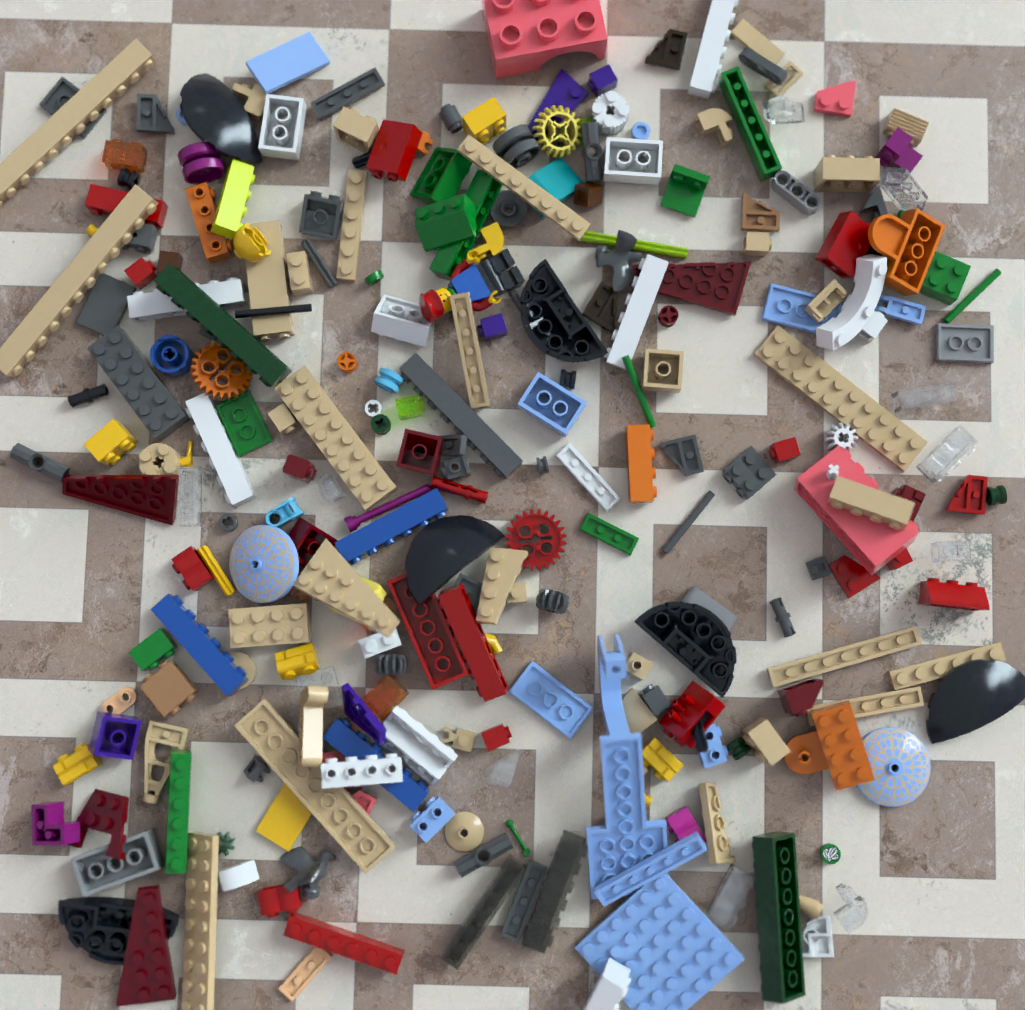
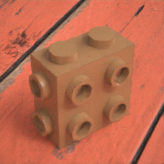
M165 661L158 667L159 671L154 675L151 673L142 680L144 683L139 687L143 690L141 692L143 697L148 701L151 700L155 705L153 708L158 715H163L164 717L171 715L173 717L181 710L180 706L185 702L188 704L197 697L195 694L199 690L175 661Z

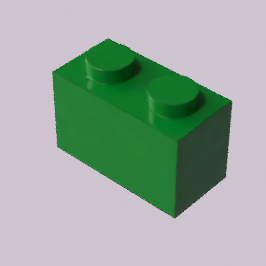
M159 628L128 653L142 671H152L160 665L158 663L163 658L168 659L174 655V650L178 646L165 628Z

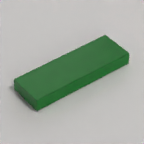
M587 513L579 529L630 556L639 540L638 537L590 513Z

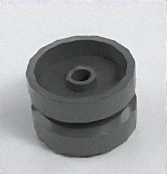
M526 124L509 129L492 145L496 155L502 157L504 161L515 169L533 160L541 150L537 140L531 138L532 132Z

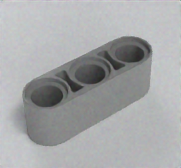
M782 170L776 173L771 182L773 191L803 214L813 215L821 205L820 197L789 172ZM777 179H782L785 184H779ZM792 191H798L800 196H795ZM807 202H812L815 207H809Z
M695 586L690 588L682 602L694 603L710 610L722 620L729 631L738 619L736 615Z

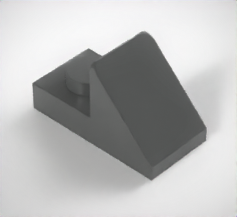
M880 185L876 186L870 193L859 214L873 211V220L878 216L888 214Z
M439 436L443 437L441 456L460 457L465 455L467 436Z

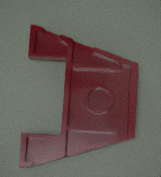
M95 789L76 820L80 821V842L67 845L82 848L88 828L112 835L105 856L124 861L125 853L122 852L123 843H126L124 823H127L129 797Z

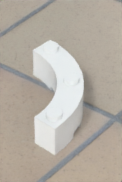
M868 254L856 258V270L853 281L856 284L854 290L848 295L841 307L840 314L836 318L832 317L828 322L816 327L817 346L835 350L848 343L865 326L873 315L882 293L887 272V257Z

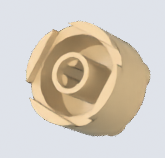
M163 443L151 444L141 451L139 455V468L143 475H179L183 466L180 463V454ZM160 461H164L163 463H161L162 467H159L158 464H160Z

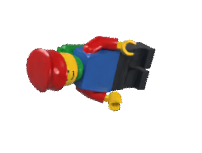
M505 249L481 263L480 258L477 257L478 253L475 250H470L467 253V258L459 263L452 272L447 289H430L426 293L420 294L419 307L423 317L428 322L434 323L436 319L442 318L445 313H453L450 295L469 292L473 311L480 312L492 306L493 303H499L502 299L500 297L496 300L494 297L521 287L525 280L518 267H513L515 261L509 250Z

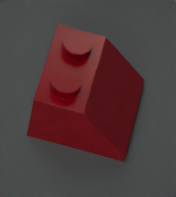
M405 428L396 466L437 476L441 461L443 437Z
M299 517L288 534L296 547L299 562L305 566L325 539L333 547L335 542L338 541Z
M813 678L777 690L785 713L792 716L796 715V717L807 714L806 710L812 709L824 684L823 679Z

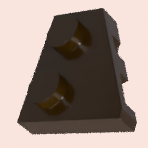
M669 29L664 38L655 46V49L646 57L645 63L680 70L688 33Z

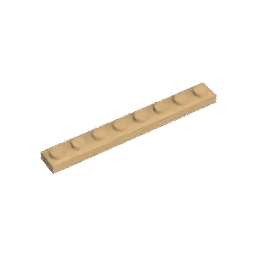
M469 134L458 147L457 152L578 241H580L591 226L588 221Z
M911 626L767 668L772 687H777L922 644L916 626Z

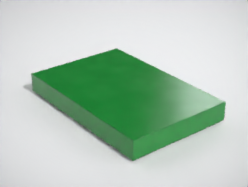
M250 390L245 391L244 394H238V398L232 397L229 401L227 399L215 405V409L238 457L273 442Z

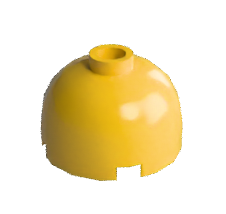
M245 223L234 235V252L240 259L243 258L252 263L259 262L271 254V249L267 251L266 246L268 242L256 227L251 229L249 227L250 223Z

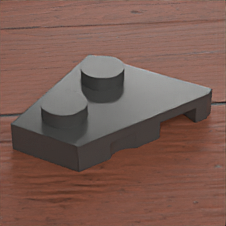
M137 94V133L174 134V128L171 126L157 95Z
M696 435L659 443L660 447L685 476L704 472Z

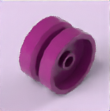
M210 142L190 144L178 152L177 156L180 165L183 167L182 173L186 183L196 185L204 182L209 183L221 178L225 174L224 164L220 159L221 154L215 151V146Z

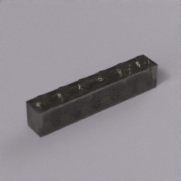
M563 830L522 940L523 946L545 953L547 947H551L554 938L552 936L553 929H558L561 920L558 916L560 911L564 912L568 901L565 899L567 893L571 894L574 886L572 879L574 875L579 874L581 868L580 858L581 856L585 857L588 850L585 837Z
M511 854L508 856L442 952L441 959L458 970L527 868L524 863Z

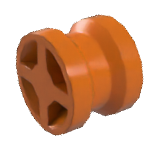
M343 352L337 358V364L344 373H352L356 370L358 363L352 353Z

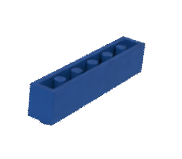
M435 488L335 542V545L341 556L348 563L354 565L362 560V556L366 554L371 556L378 552L380 546L385 545L387 547L396 542L395 538L399 536L404 538L413 533L412 529L425 527L429 524V520L434 517L436 520L446 515L448 507L438 489Z
M167 594L150 610L225 695L232 696L248 681L246 671L241 666L237 667L233 663L234 658L227 651L223 652L220 648L222 646L215 637L211 638L207 634L209 632L207 627L195 620L196 615L190 609L186 610L182 605L184 602L178 595Z
M346 718L336 719L323 736L328 743L346 757L357 756V760L365 759L366 755H377V758L385 757V754L382 753L383 749L375 742L371 744L367 741L368 736L362 731L358 730L356 732L352 728L353 724ZM404 767L402 769L403 782L382 783L380 785L414 812L430 791L427 790L428 785L420 779L416 781L412 777L413 773Z

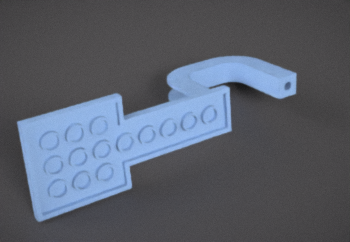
M614 634V651L606 652L602 636H597L600 697L607 736H600L606 825L586 827L591 900L598 899L594 893V887L667 848L665 819L646 821L641 733H630L623 709L620 679L627 678L625 654L618 634ZM634 890V891L628 893V894L625 895V896H630V895H631L633 892H635L636 890Z

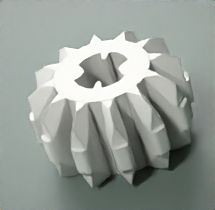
M838 423L837 426L832 425L830 427L831 431H826V435L829 437L825 439V442H830L827 449L836 448L839 445L842 449L845 448L851 453V447L855 448L857 446L854 441L858 439V436H853L856 429L850 431V424L845 425V427L842 423ZM843 436L845 440L840 442L838 438Z

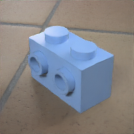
M712 723L705 732L708 751L706 753L698 752L702 767L704 768L727 762L726 756H729L726 745H722L720 740L722 732L719 725L716 726L715 723Z
M440 796L436 799L432 797L425 804L427 808L422 813L418 811L411 818L413 822L410 824V827L425 843L455 815V812Z

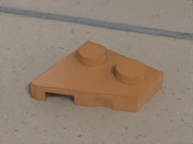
M743 193L741 231L779 232L780 211L768 207L761 201L757 202L748 197V194Z

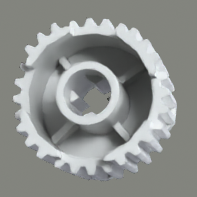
M608 91L605 95L601 94V97L598 96L595 102H593L590 117L591 122L598 123V133H605V135L607 133L609 135L611 133L613 135H618V132L621 133L628 120L629 105H627L625 98L622 99V96H618V93L615 91Z

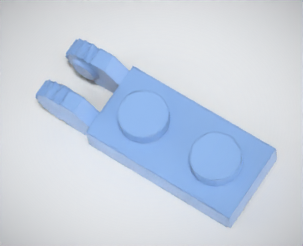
M880 296L878 302L887 303L886 308L877 305L874 311H879L885 316L908 323L922 325L926 306L893 296Z

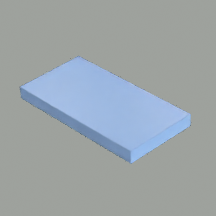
M308 32L246 61V66L264 93L269 94L329 65L330 60L312 34Z
M770 283L761 320L816 334V327L828 322L832 317L836 318L840 314L844 302L841 301L818 324L804 310L817 296L816 294Z
M533 661L530 662L508 691L569 739L572 738L593 710L591 705Z

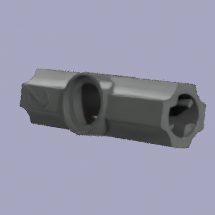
M598 123L580 124L583 147L581 155L584 159L586 182L603 180L601 165L602 147L599 144ZM590 147H592L595 150V155L593 157H591L588 153V149Z
M20 443L13 446L10 452V458L60 483H63V478L70 474V468ZM43 459V465L38 468L37 462Z
M503 833L454 861V864L460 876L464 877L483 865H488L492 860L514 847L507 834ZM482 850L489 853V857L485 860L480 859L478 853Z

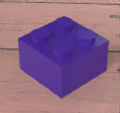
M97 711L88 750L96 756L133 760L142 721L135 716Z

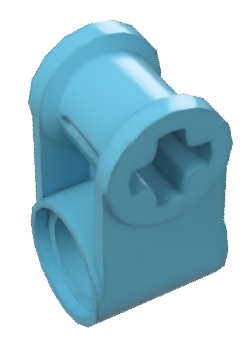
M291 497L267 513L266 523L281 528L304 515V512L296 504V498ZM273 515L280 516V521L277 524L271 523Z

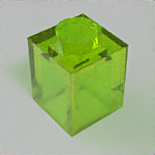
M418 394L395 399L400 420L423 416L422 411L425 410L424 401L419 399Z

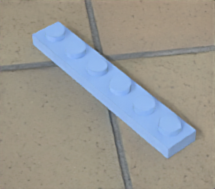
M696 831L593 888L594 893L605 907L708 851L707 846Z

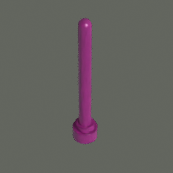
M426 484L357 517L350 515L344 518L349 531L357 530L360 523L431 490L430 485Z

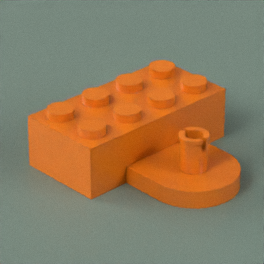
M918 208L903 211L900 219L892 214L876 217L870 223L868 239L875 251L887 257V272L884 284L903 296L919 294L945 225Z
M849 700L812 710L811 714L816 730L796 735L786 743L791 752L784 756L792 771L799 774H811L829 769L836 791L875 780Z

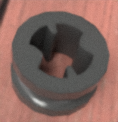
M543 456L542 459L536 458L539 475L542 472L549 473L546 456Z
M224 514L219 520V525L223 530L231 532L237 528L238 520L231 514ZM229 518H232L231 521L233 522V525H229L228 528H226V524H224V521L229 520Z

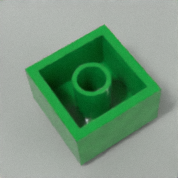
M935 251L919 293L950 306L957 301L971 266Z

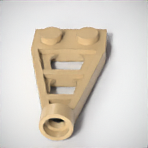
M150 720L145 737L144 796L142 801L158 804L160 794L169 778L170 756L164 762L155 758V745L161 743L170 745L172 750H184L189 733L188 728ZM154 764L165 768L163 776L159 781L151 778L152 766Z

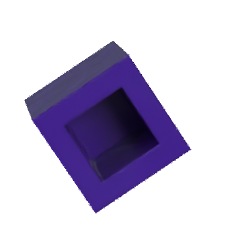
M608 64L590 73L587 85L589 90L598 97L616 88L618 79Z
M502 313L480 319L481 325L478 326L480 336H484L485 341L507 335V328Z

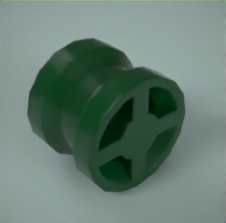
M378 414L371 420V426L376 434L385 435L391 429V422L387 416Z
M998 485L996 488L987 487L986 503L989 506H993L996 503L1005 504L1007 502V492L1003 485Z
M742 736L726 746L727 750L733 753L735 761L745 756L751 750L749 746L744 744Z

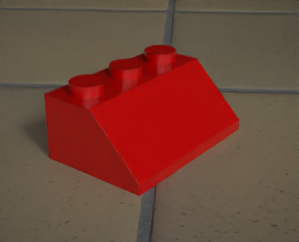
M927 578V581H921L919 605L971 611L990 609L985 588L978 587V583L966 582L965 585H959V581L947 580L946 583L939 582L938 578Z

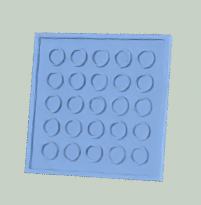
M667 873L639 887L575 945V949L599 975H601L609 958L631 970L629 974L631 981L623 999L631 1010H688L744 960V956Z

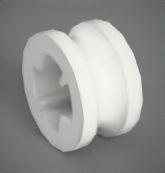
M369 400L365 405V412L369 417L373 418L382 413V406L377 400ZM371 405H372V406L378 405V406H379V407H377L378 412L375 413V412L373 411L372 413H370V412H369V411H370V408H369V407H370Z

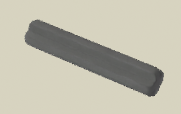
M306 238L301 242L303 249L328 288L335 287L337 281L310 239Z

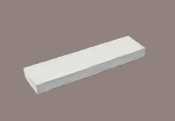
M570 443L555 455L606 512L621 499Z

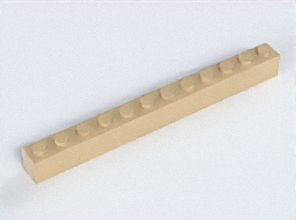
M137 38L0 163V208L7 198H11L16 194L17 189L21 185H25L30 181L31 176L35 172L41 171L49 159L55 158L62 147L68 146L76 134L82 133L90 121H95L103 108H109L117 96L123 95L131 83H136L145 70L148 71L153 67L156 61L155 58Z
M136 184L0 347V371L6 376L13 378L22 373L23 367L35 357V352L39 347L46 344L49 335L59 328V323L63 318L70 315L73 306L83 299L87 289L94 286L96 278L107 270L111 260L120 254V249L131 241L135 231L144 225V220L155 212L158 205L156 200Z

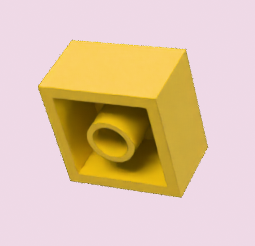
M495 97L490 98L462 116L463 131L466 136L469 134L484 146L489 143L491 138L499 137L505 132L506 113Z
M112 419L86 441L84 445L98 462L107 466H114L120 462L121 456L126 452L129 453L134 450L135 444L139 441L124 424Z

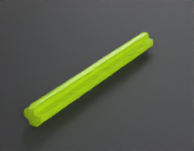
M586 231L580 241L616 247L617 236ZM638 239L635 246L631 249L686 259L688 255V248Z

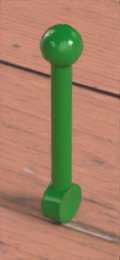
M507 820L506 826L510 827L522 847L523 855L529 856L531 851L524 845L513 826V821Z

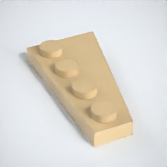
M489 547L476 617L477 623L497 625L506 605V599L514 587V581L522 569V563L527 558L528 552L526 550Z
M699 783V797L702 803L701 814L704 819V836L707 841L709 863H735V856H731L729 847L732 846L730 838H726L724 828L727 826L726 821L719 812L722 806L716 783Z

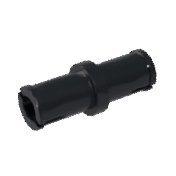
M105 384L91 389L85 388L83 392L68 396V402L72 408L86 402L92 403L95 399L108 396L109 391Z

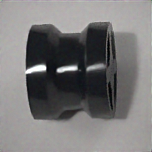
M122 168L118 175L117 183L119 186H127L131 190L135 184L138 186L140 174L138 172H130L127 168Z
M561 369L559 385L563 388L569 387L574 390L576 371L567 372L565 369Z

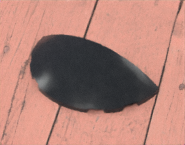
M207 73L191 77L184 84L180 92V96H182L180 109L191 130L203 142L205 140L209 141L215 146L216 152L226 157L233 155L239 157L240 161L244 163H261L262 156L258 149L259 143L247 112L235 94L223 82Z
M544 259L530 273L529 279L521 293V320L527 335L541 351L557 358V360L572 363L588 362L606 355L608 351L588 321H586L547 260Z
M466 515L443 517L426 525L414 537L405 559V571L408 579L407 586L418 605H421L447 584L452 577L473 560L478 559L489 550V547L494 546L505 535L490 523Z
M673 601L648 609L634 621L720 697H724L733 681L734 665L737 660L736 649L730 637L731 634L718 616L700 605Z
M977 659L965 662L952 669L940 680L941 685L936 693H932L927 706L929 708V719L926 720V728L930 742L934 744L967 734L993 722L1012 710L1025 699V676L1009 664L999 660L985 661Z
M81 897L59 900L58 913L60 923L65 926L71 943L76 948L81 947L89 953V957L94 960L112 965H123L135 900L115 897ZM163 908L167 938L169 940L176 931L180 915Z

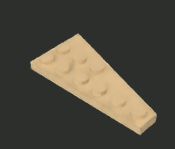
M327 539L323 541L293 584L299 591L387 638L391 636L400 622Z

